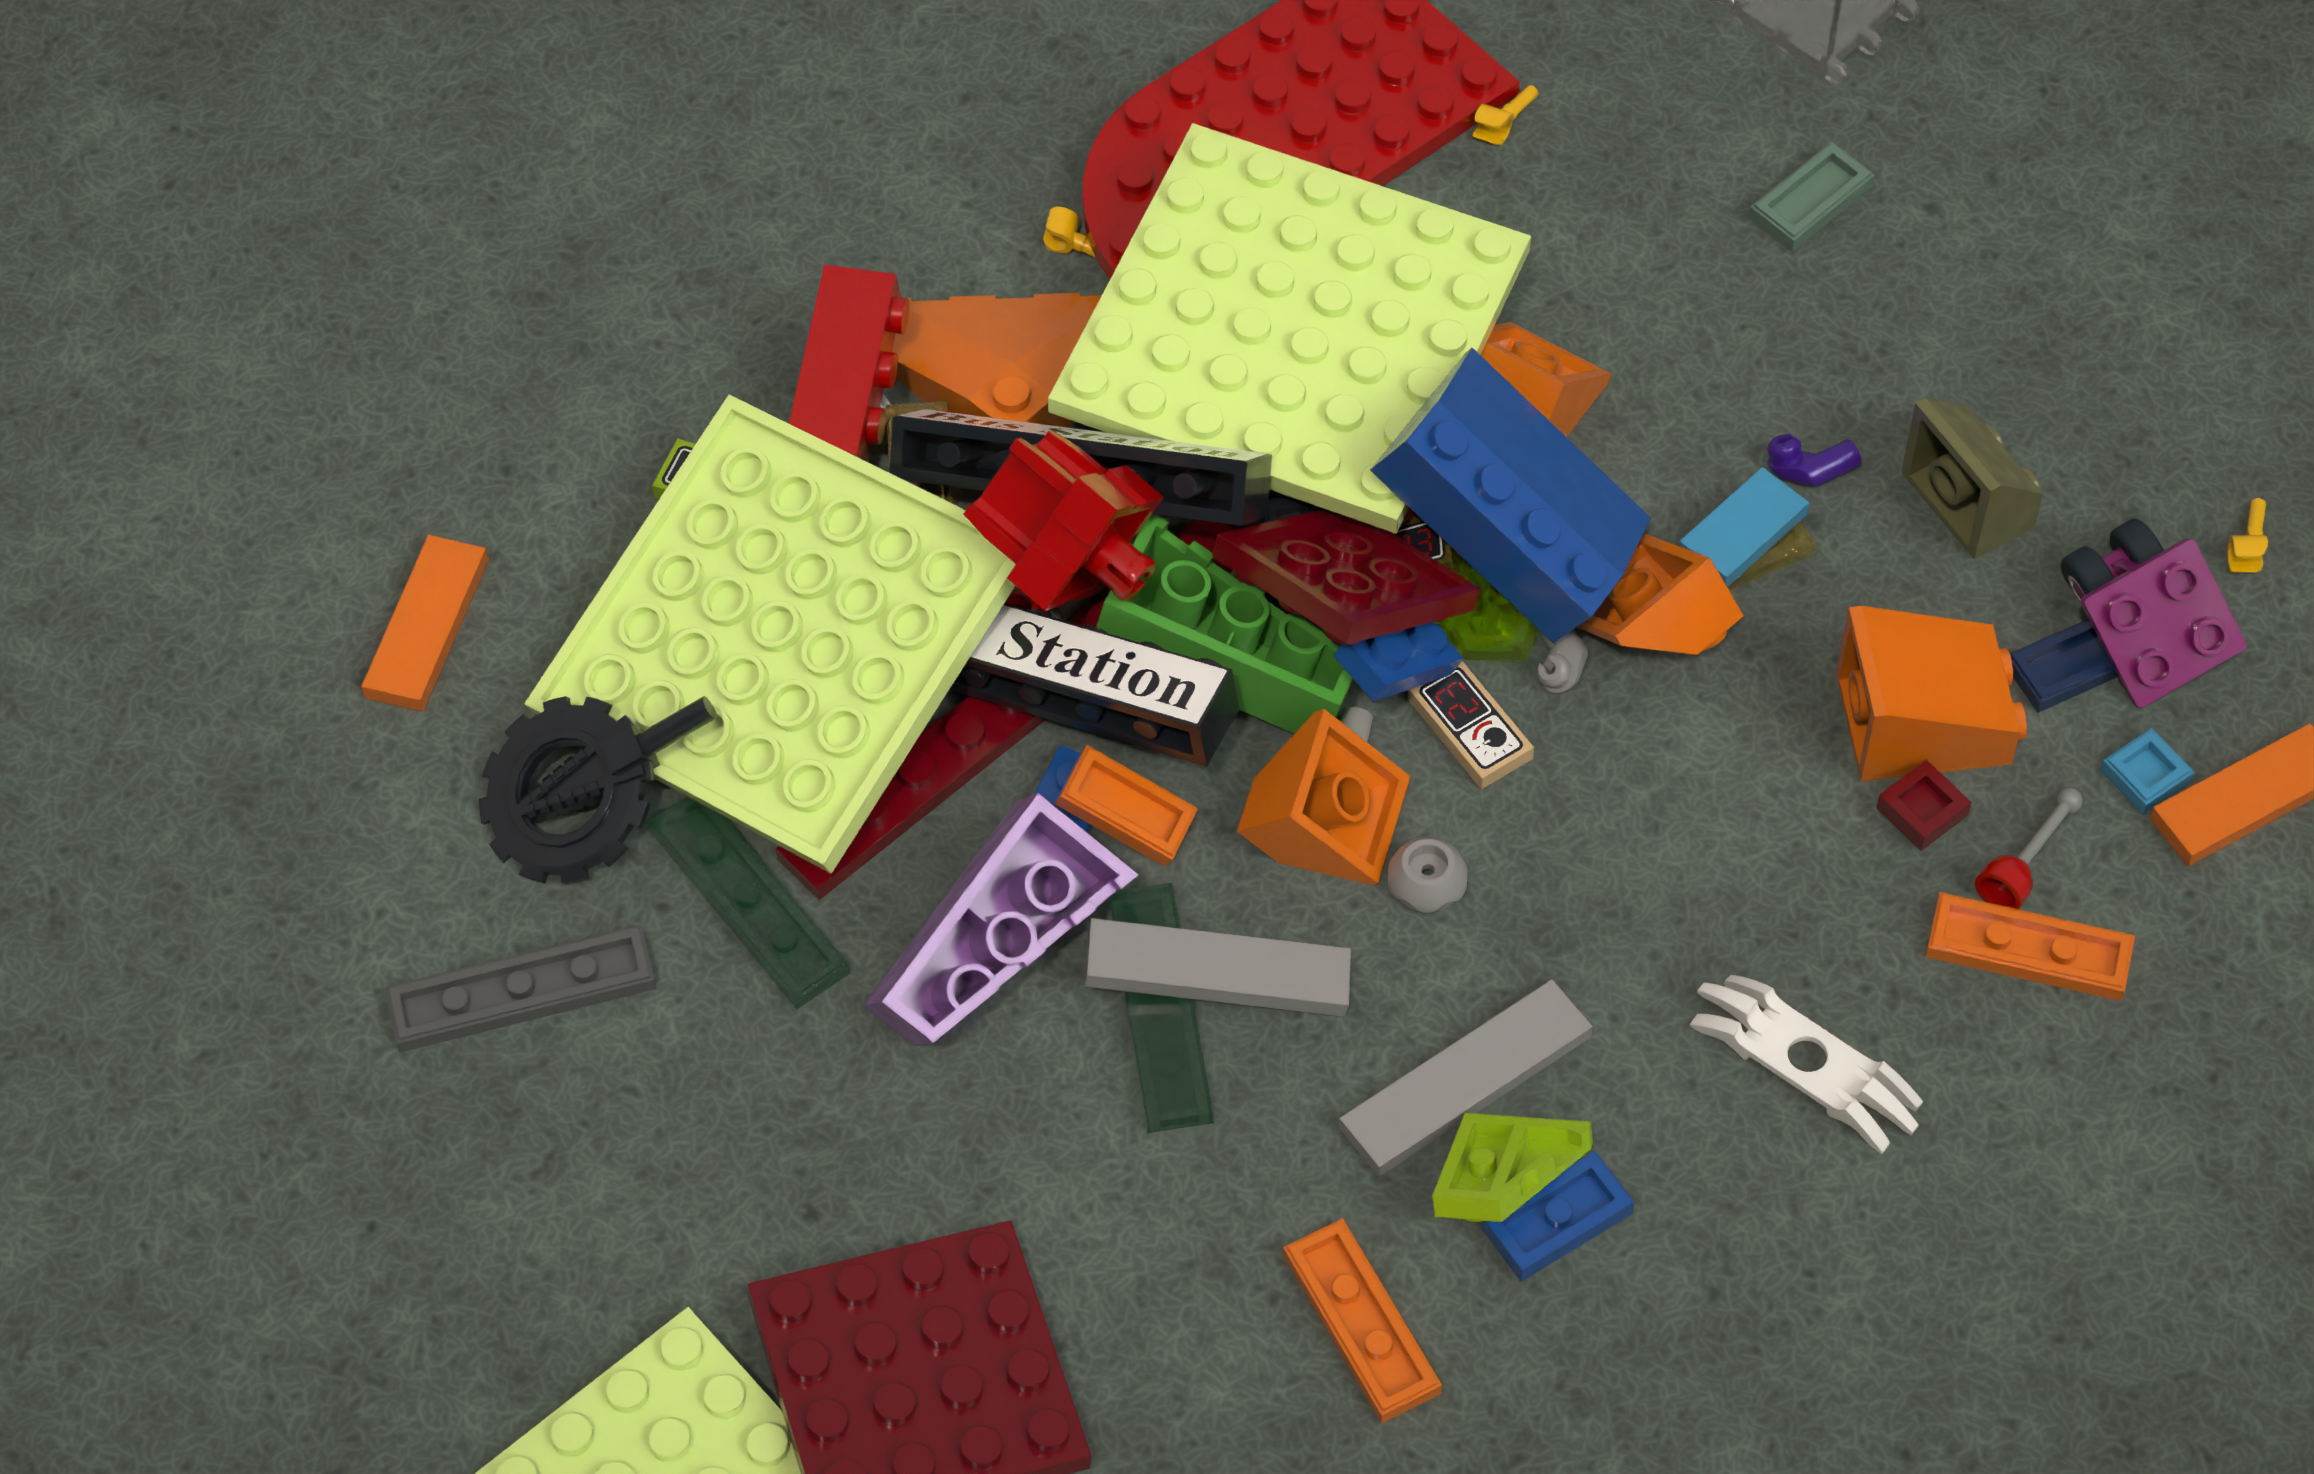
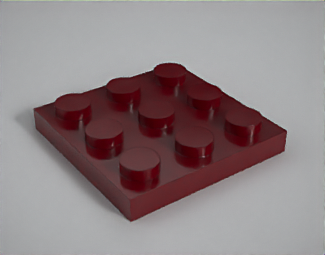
M1327 509L1218 533L1212 557L1232 569L1239 580L1263 589L1278 599L1279 605L1291 613L1304 616L1324 629V634L1329 639L1347 645L1358 644L1362 640L1389 633H1400L1404 629L1431 622H1442L1446 618L1475 611L1481 590L1478 586L1392 532Z

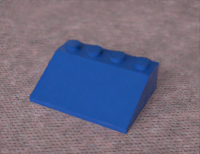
M1470 348L1462 356L1370 469L1552 643L1592 617L1623 576L1651 519L1644 510L1473 348Z

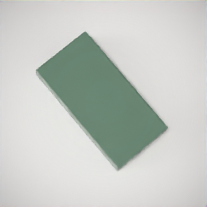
M1831 141L1751 205L1749 218L1789 250L1794 251L1873 187L1875 175Z

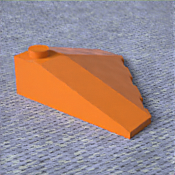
M1080 293L1034 294V297L996 298V295L949 297V300L912 301L911 298H908L909 319L907 329L904 335H895L892 352L897 353L898 356L896 379L936 411L1070 428L1076 423L1075 421L1048 412V397L1102 295L1080 296Z

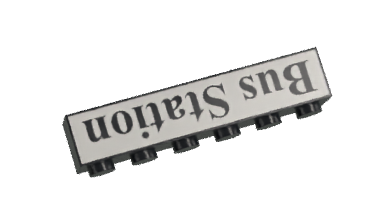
M927 409L893 416L889 473L906 481L985 491L1010 455L1011 450L1009 448L1016 438H1022L1031 445L1040 442L1048 431L1053 430L1084 450L1107 471L1108 469L1127 465L1163 495L1164 498L1152 514L1239 526L1267 517L1272 454Z
M1005 603L949 689L1206 767L1209 765L1240 709L1232 669L1223 667L1214 660L1207 658L1195 659L1165 650L1152 642H1136L1109 634L1097 626H1081L1053 618L1038 609L1026 610Z

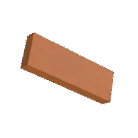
M427 536L362 683L361 688L366 699L424 712L489 562L486 548L437 536Z
M2309 723L2154 806L2149 819L2189 867L2313 800L2314 727Z
M1939 892L1925 957L2122 1001L2135 935Z
M1343 1218L1283 1247V1257L1381 1424L1442 1394L1440 1380Z

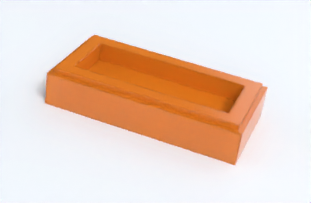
M1088 745L1080 753L1054 803L1164 866H1168L1173 860L1198 810L1192 804Z

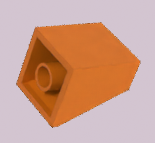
M1868 606L1848 608L1836 677L1861 782L1904 777L1926 759L1940 773L2010 765L2013 763L2018 740H2025L2026 715L2022 703L2012 701L2009 689L2013 682L2012 660L2007 648L1999 649L1993 624Z

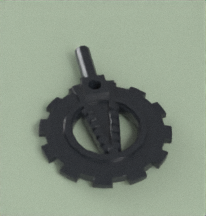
M564 696L543 702L544 711L531 719L522 714L505 731L509 739L499 754L491 751L482 777L489 779L487 797L479 798V812L481 824L490 823L496 837L489 844L494 853L503 863L512 857L523 865L519 875L543 884L546 883L548 875H561V882L563 884H571L589 879L588 869L602 861L606 866L610 867L629 849L623 842L629 836L633 827L636 826L642 829L647 818L651 803L644 801L646 782L654 781L653 769L660 765L656 753L717 718L716 711L709 699L703 696L644 731L639 729L626 715L619 720L611 717L609 713L613 705L587 696L583 706L571 705L570 698ZM567 746H584L575 752L574 757L570 756L564 761V766L559 765L554 769L553 775L548 774L542 779V784L538 783L531 789L532 793L528 792L532 775L540 762L549 754ZM598 800L601 801L592 818L578 830L565 834H548L538 828L535 823L547 821V818L559 817L560 813L564 815L572 812L573 809L579 810L585 808V805L591 806L597 804Z

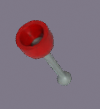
M2065 788L2059 792L2057 796L2058 806L2018 857L2014 855H2000L1986 864L1975 879L1976 891L1985 902L2019 909L2033 888V879L2028 864L2068 813H2075L2081 808L2083 798L2078 790Z

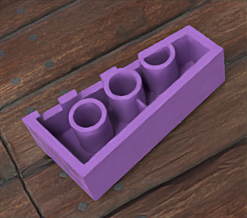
M1039 793L1019 799L1014 803L863 1006L912 1045L918 1046L934 1043L999 990L1003 983L1023 967L1030 965L1046 951L1047 947L1073 926L1081 923L1096 910L1097 906L1117 890L1125 887L1139 874Z

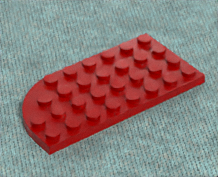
M1281 0L1146 85L1126 100L1104 124L1092 145L1083 176V218L1090 247L1099 265L1110 280L1192 123L1383 186L1477 124L1474 120L1475 114L1482 103L1500 108L1519 94L1520 81L1427 0Z

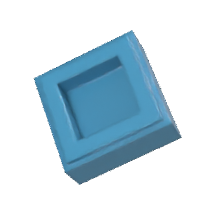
M2152 728L2105 758L2100 768L2101 772L2142 814H2145L2154 806L2190 784L2195 773Z

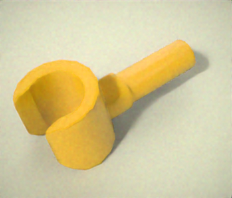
M1532 85L1527 86L1512 101L1505 104L1502 109L1482 103L1475 114L1474 120L1478 125L1472 137L1494 145H1502L1510 133L1513 120L1538 97V90Z
M1065 207L1051 208L1043 237L1046 248L1053 252L1065 254L1074 249L1096 258L1090 247L1088 237L1077 233L1080 223L1078 215Z
M2255 498L2250 503L2246 534L2229 536L2227 560L2229 572L2258 573L2263 568V555L2267 551L2268 538L2266 535H2263L2266 502L2261 498Z

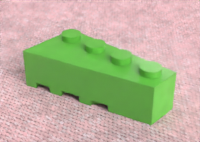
M1152 514L1141 528L1133 546L1155 561L1156 568L1150 578L1141 577L1147 583L1128 601H1121L1110 589L1104 601L1097 627L1112 635L1136 642H1152L1165 650L1195 659H1211L1223 667L1232 669L1239 710L1293 734L1297 732L1315 711L1325 709L1337 718L1353 681V678L1333 656L1341 646V643L1329 639L1323 630L1303 616L1295 613L1286 614L1267 601L1265 598L1266 591L1256 585L1247 584L1243 581L1240 582L1213 563L1214 557H1212V552L1195 540L1190 545L1186 544L1167 530L1168 521L1158 514Z

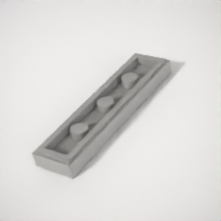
M1091 918L1087 937L1084 987L1345 1017L1349 1007L1351 948Z
M1552 979L1340 1117L1339 1129L1376 1175L1380 1177L1461 1124L1465 1113H1478L1590 1039L1593 1026Z

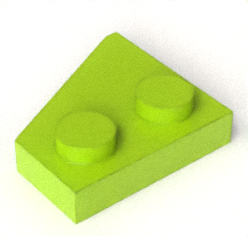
M1465 1113L1432 1195L1435 1217L1464 1219L1470 1222H1503L1591 1150L1593 1145L1591 1122Z

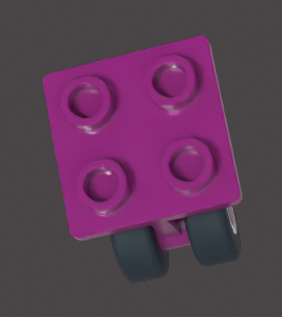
M2133 518L2110 532V544L2113 551L2101 557L2091 547L2083 546L2065 556L2061 561V570L2065 581L2081 601L2131 702L2139 708L2151 704L2244 651L2247 647V643L2194 540L2185 538L2164 550L2152 530L2143 521Z

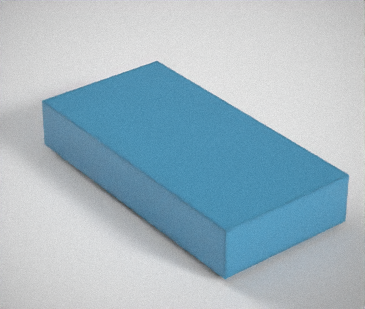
M1762 467L1679 541V546L1710 557L1728 587L1808 515L1810 502Z

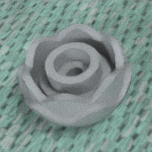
M1424 836L1409 840L1397 849L1389 861V890L1396 899H1399L1404 905L1422 913L1440 911L1449 907L1453 902L1459 901L1465 894L1468 878L1466 861L1456 847L1441 838ZM1432 870L1434 873L1432 875H1424L1422 871Z

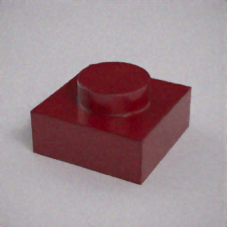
M1926 759L1879 795L1876 808L1922 851L1967 817L1972 802Z

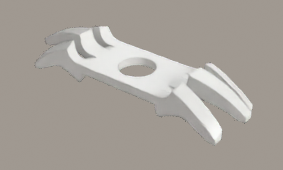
M1730 975L1724 981L1726 987L1704 982L1697 990V994L1718 1005L1740 1022L1716 1015L1697 1014L1690 1023L1692 1028L1702 1034L1724 1041L1743 1059L1747 1060L1751 1057L1826 1107L1828 1116L1851 1126L1879 1153L1883 1154L1890 1141L1859 1102L1876 1110L1910 1135L1918 1128L1919 1124L1903 1105L1917 1111L1923 1101L1885 1061L1876 1062L1869 1059L1791 1008L1776 995L1774 988L1749 978ZM1758 1005H1760V1006H1761L1762 1008H1764L1765 1010L1762 1012V1011L1759 1009V1006H1758ZM1741 1023L1748 1029L1746 1033L1742 1030ZM1800 1041L1814 1042L1824 1050L1827 1061L1817 1071L1804 1072L1798 1070L1788 1059L1787 1053L1789 1048Z

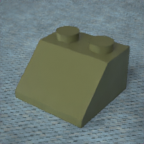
M1926 397L1916 402L1901 473L1975 560L2034 528L2043 497L2041 487L2034 474L2029 469L2020 467L2005 450L1998 432L1991 425L1983 424L1968 406Z

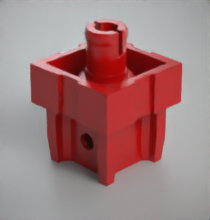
M1053 430L1048 431L1044 438L1034 445H1031L1022 438H1016L1009 448L1011 450L1010 455L985 491L963 513L985 539L1016 564L1007 579L1045 611L1064 605L1066 601L1071 599L1077 601L1093 596L1102 583L1111 589L1113 594L1121 601H1128L1133 598L1147 583L1141 577L1150 578L1154 573L1156 563L1150 556L1143 554L1130 542L1139 533L1164 496L1127 465L1108 469L1107 471L1084 450Z

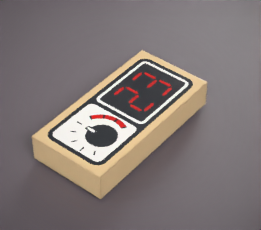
M1463 661L1460 662L1451 675L1408 690V701L1481 790L1533 759V745Z

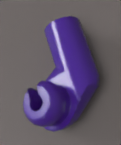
M1784 434L1773 438L1767 448L1770 456L1767 464L1778 478L1810 487L1821 486L1860 467L1862 463L1857 447L1849 439L1815 454L1801 450V441L1790 434Z

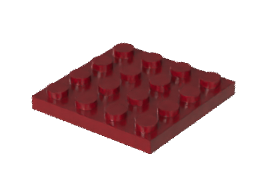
M1011 1220L748 1283V1300L801 1474H1071L1090 1469L1092 1456Z

